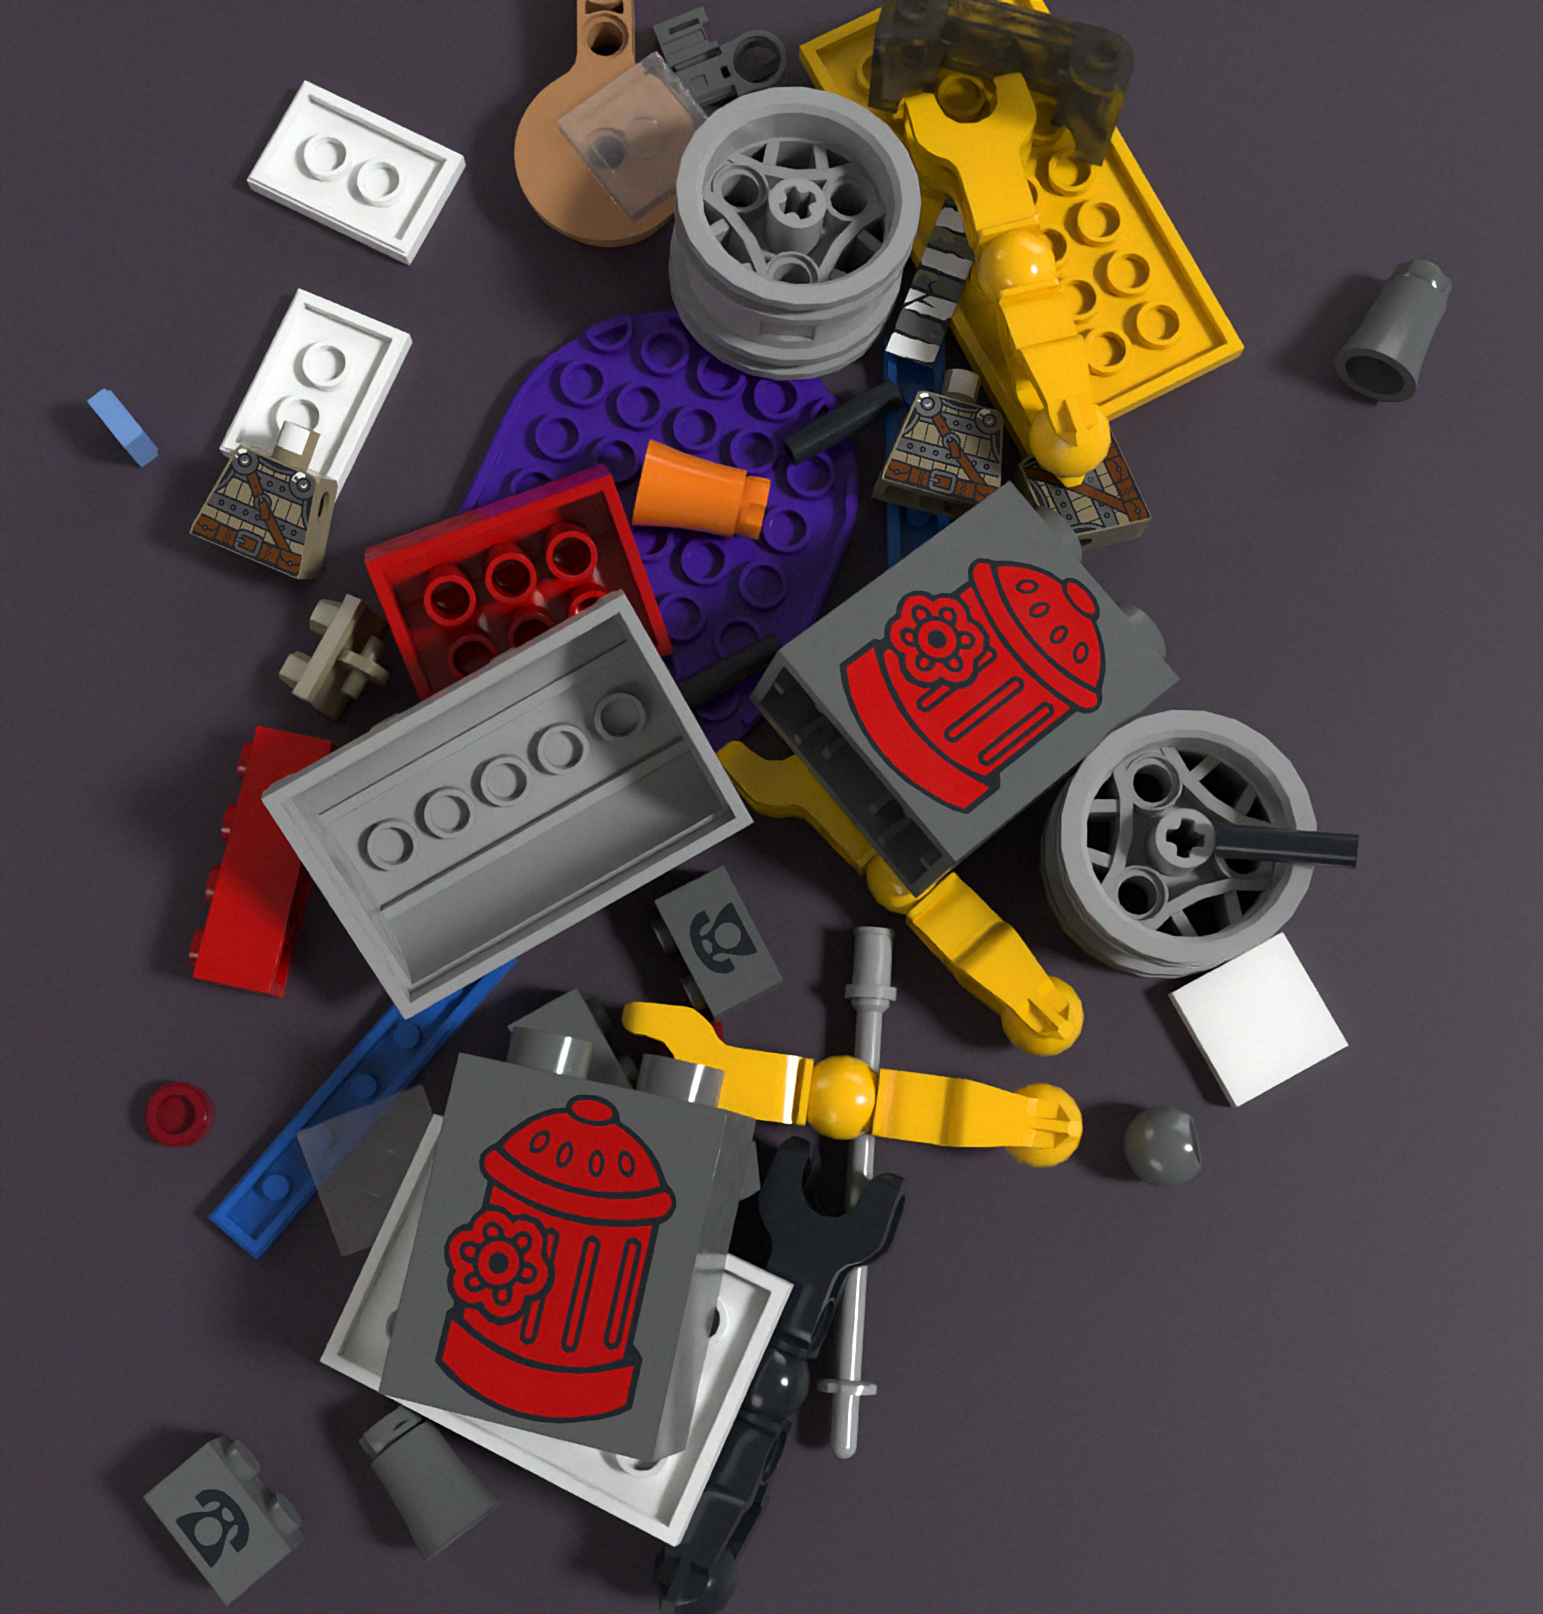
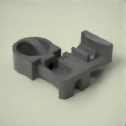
M703 6L653 25L656 40L668 65L663 71L665 85L679 98L688 113L735 94L739 98L740 96L764 89L782 87L786 82L788 64L785 47L779 38L770 32L752 30L719 46L717 41L709 43L703 28L709 25ZM720 48L721 55L717 56L716 52L719 51ZM750 48H768L777 55L771 61L757 68L744 72H736L735 70L736 62L740 55ZM675 68L676 72L672 74L671 70ZM775 73V75L766 82L752 83L764 79Z

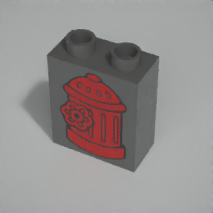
M1010 481L779 649L749 697L752 703L915 898H918L1075 770L1085 757L1096 749L1100 742L1111 732L1136 720L1180 680L1164 661L1166 657L1165 643L1159 629L1150 617L1130 603H1115L1081 564L1082 548L1076 533L1069 523L1051 508L1041 505L1032 507Z
M514 1026L505 1062L459 1052L378 1393L653 1463L686 1449L756 1119L730 1110L717 1108L725 1075L723 1070L644 1053L636 1090L586 1080L594 1048L593 1043L545 1031Z

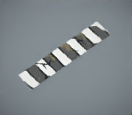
M948 194L885 350L931 368L974 261V253L969 246L954 199Z

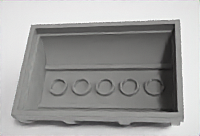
M622 589L617 592L613 590L599 598L594 605L518 648L513 647L491 659L488 665L401 714L396 713L371 727V730L297 773H290L272 783L267 790L262 792L261 797L262 802L405 1020L754 823Z

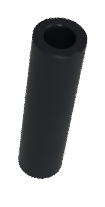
M887 380L781 438L782 446L793 465L798 466L903 408L902 397L895 384L891 380Z
M772 632L675 682L688 707L692 710L764 673L778 650L782 648V645L775 633Z
M1219 823L1216 837V857L1356 869L1359 835Z

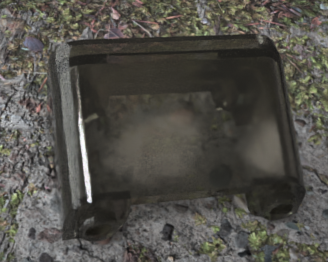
M884 0L875 29L867 107L897 114L902 98L911 91L922 88V92L934 94L941 68L991 81L997 76L1020 72L1027 84L1028 90L1058 97L1050 125L1058 127L1064 125L1071 132L1075 142L1073 160L1102 167L1127 94L1134 67V52L1128 40L1122 34L1111 29L998 0Z

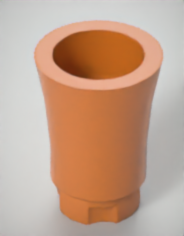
M650 438L639 482L632 526L670 527L706 532L728 538H733L735 532L736 535L758 540L771 480L756 476L746 477L747 470L718 464L683 453Z

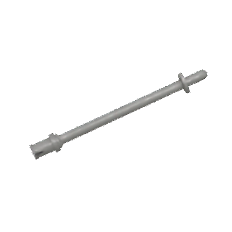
M856 927L853 932L855 942L852 984L845 985V999L851 1000V1006L857 1012L854 1057L864 1060L878 1074L882 1014L889 1008V1003L896 1002L897 988L890 987L895 930L882 927ZM870 1131L855 1139H849L844 1214L855 1208L864 1194L869 1181L873 1179L875 1136H870ZM867 1266L858 1268L849 1276L839 1301L834 1378H823L817 1381L818 1391L833 1393L830 1446L833 1454L840 1459L850 1458L857 1448L860 1395L877 1394L876 1384L867 1380H861Z

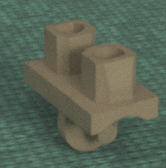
M349 594L346 595L342 603L326 599L320 600L310 617L309 629L321 637L322 640L312 657L299 651L289 654L279 672L280 679L294 689L293 695L321 715L337 722L350 698L357 700L367 681L385 687L389 681L391 674L377 664L387 646L382 640L390 627L389 622L371 611L363 600Z

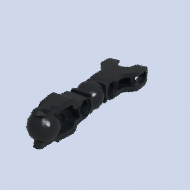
M792 1136L785 1140L777 1150L758 1197L761 1219L771 1235L772 1250L765 1271L794 1284L681 1543L674 1547L665 1542L654 1559L652 1583L659 1599V1609L662 1613L717 1614L726 1607L734 1594L738 1571L736 1564L769 1505V1492L793 1423L786 1418L799 1409L809 1391L810 1370L806 1359L817 1358L820 1346L827 1335L849 1276L860 1267L878 1262L892 1251L911 1194L906 1178L894 1173L877 1175L869 1181L864 1194L852 1211L839 1217H831L822 1210L815 1194L818 1172L822 1162L817 1148L809 1140Z

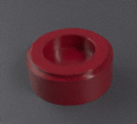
M172 1082L158 1088L148 1099L144 1111V1122L150 1136L159 1144L172 1148H187L201 1142L209 1134L215 1119V1109L210 1096L199 1086L184 1082Z

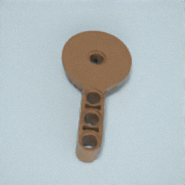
M577 0V56L575 64L569 72L550 83L533 99L520 121L515 139L514 159L518 181L527 202L534 212L546 224L562 235L597 247H621L642 241L656 233L674 217L675 190L681 157L695 132L692 120L679 98L663 83L643 72L635 63L634 0ZM604 45H613L619 48L616 53L609 56H601L594 53L597 48ZM606 148L612 149L614 159L622 162L621 166L615 171L601 172L594 168L599 161L605 159Z

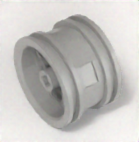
M807 87L768 88L740 96L716 110L694 132L681 157L674 201L675 225L670 244L668 270L671 296L680 319L703 348L721 362L749 375L784 381L813 379L839 371L863 356L878 340L895 307L903 268L910 256L913 241L916 237L922 204L918 174L908 151L890 127L864 106L832 92ZM741 202L746 204L747 207H735L732 205ZM848 267L854 270L849 274L844 272Z
M1169 710L1139 717L1111 732L1100 742L1096 749L1085 757L1076 772L1060 790L1047 812L1039 841V873L1047 903L1062 930L1086 954L1109 968L1140 978L1176 979L1205 972L1269 940L1293 916L1309 888L1314 865L1251 860L1249 873L1240 874L1229 868L1224 858L1216 857V837L1219 823L1317 831V823L1308 791L1290 760L1265 736L1238 720L1207 711ZM1147 774L1157 779L1162 789L1160 802L1151 803L1138 797L1133 787L1135 775ZM1204 779L1216 786L1231 801L1230 805L1215 798L1199 781ZM1103 786L1106 799H1094L1099 789ZM1087 822H1109V847L1107 853L1087 847ZM1134 883L1145 891L1148 898V907L1144 914H1131L1120 905L1118 889L1121 884ZM1238 899H1246L1240 908ZM1211 902L1218 932L1199 937L1183 910L1191 906ZM1160 926H1162L1166 933H1162L1156 930Z

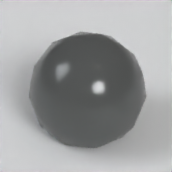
M1156 1105L1140 1111L1129 1122L1123 1136V1152L1130 1169L1141 1180L1151 1186L1173 1188L1189 1182L1201 1171L1198 1136L1193 1118L1188 1112L1175 1106Z

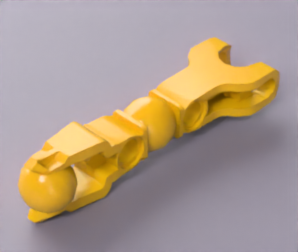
M1020 72L994 77L993 82L996 90L991 98L989 109L991 115L977 123H959L946 117L938 105L934 94L925 93L907 97L904 99L903 130L911 161L919 179L934 189L946 192L954 199L969 246L974 253L977 264L979 287L989 303L995 305L993 318L997 326L1000 344L1012 381L1013 397L1029 428L1032 454L1042 469L1054 474L1067 488L1081 485L1085 474L1094 470L1107 456L1111 444L1110 426L1100 407L1093 403L1085 341L1082 334H1078L1067 301L1061 292L1059 281L1056 278L1054 254L1046 242L1038 237L1040 223L1036 216L1034 201L1023 170L1032 150V134L1037 119L1036 108L1027 84Z
M731 741L715 753L734 788L758 814L774 818L794 816L804 819L861 877L866 874L868 889L875 900L891 912L906 915L905 923L954 975L956 981L1001 1017L1003 1031L1014 1046L1025 1054L1046 1057L1058 1055L1073 1045L1081 1033L1084 1020L1082 1002L1073 987L1059 977L1047 975L1015 929L1007 922H1004L955 872H952L949 876L947 873L918 898H915L796 754L783 761L765 760L739 741Z
M632 1002L623 1007L621 1021L625 1029L635 1036L650 1038L666 1044L675 1059L725 1071L717 1108L730 1110L755 1118L756 1120L805 1126L807 1121L818 1133L835 1140L855 1139L870 1131V1136L948 1147L1004 1146L1006 1151L1019 1163L1034 1168L1053 1167L1066 1161L1078 1148L1083 1133L1082 1114L1075 1100L1062 1088L1048 1083L1027 1084L1011 1093L993 1086L961 1078L880 1068L877 1074L864 1060L849 1055L830 1056L813 1066L814 1059L728 1046L717 1037L712 1025L693 1008L646 1002Z

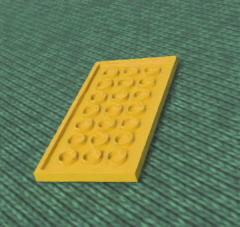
M895 0L799 46V59L817 90L838 94L864 106L890 127L907 151L908 148L903 130L905 98L925 93L934 94L938 105L946 117L959 123H977L991 115L989 110L991 98L996 90L993 82L994 77L1014 72L1022 74L1037 113L1036 125L1032 134V150L1023 170L1034 201L1036 216L1040 223L1038 237L1046 242L1054 254L1056 278L1059 281L1061 292L1067 301L1078 334H1082L1085 341L1093 403L1100 407L1109 422L1241 355L1245 348L1043 0ZM919 178L922 204L918 229L910 253V258L917 269L947 196L946 192L930 187ZM974 258L948 326L975 374L980 376L981 385L995 410L1003 414V424L1024 460L1032 455L1029 428L1013 397L1012 381L1000 344L997 326L993 318L995 305L989 303L979 287L977 264Z

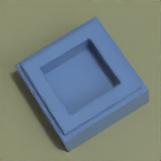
M104 388L87 400L141 468L159 455L157 453L158 448L111 390L107 391Z

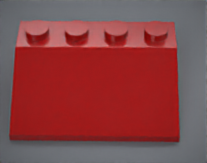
M604 463L365 549V565L420 702L488 665L491 659L513 647L518 648L594 605L599 598L613 590L615 592L620 589L623 590L660 657L674 653L615 483Z

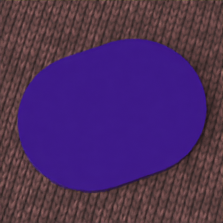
M667 307L668 311L648 312L631 316L628 313L605 319L586 328L585 333L564 345L557 352H550L528 374L513 395L456 516L604 463L615 483L674 653L661 657L674 682H677L772 632L775 633L783 647L817 622L852 537L857 513L859 478L852 436L798 466L793 465L782 446L781 438L840 407L835 396L832 397L819 377L805 380L779 381L749 375L721 362L695 340L681 321L676 307ZM650 438L683 453L718 464L747 470L746 477L756 476L771 480L758 540L736 535L735 532L733 538H728L706 532L670 527L632 526L639 482ZM764 673L691 710L715 753L731 741H741L765 718L749 699Z

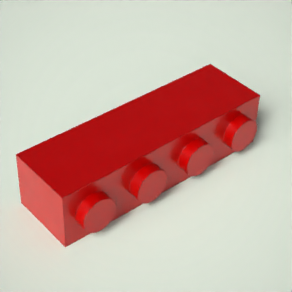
M257 726L253 742L247 741L244 744L239 756L237 770L238 777L243 779L237 803L229 804L222 823V839L227 841L221 865L213 866L207 880L205 897L206 901L211 903L205 928L199 927L196 930L190 946L189 962L195 966L193 978L210 984L283 999L313 878L262 802L261 797L262 792L267 790L272 783L290 773H297L339 749L332 741Z

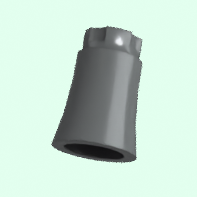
M1416 258L1410 262H1400L1392 276L1384 281L1367 314L1333 361L1337 375L1351 389L1371 399L1392 403L1406 401L1414 395L1424 358L1433 335L1446 311V300L1452 290V280L1441 272L1438 265Z
M401 1405L367 1430L359 1440V1443L366 1454L373 1460L370 1467L389 1493L410 1531L423 1563H425L483 1520L502 1501L473 1474L448 1444L431 1419L425 1421L426 1419L422 1414Z

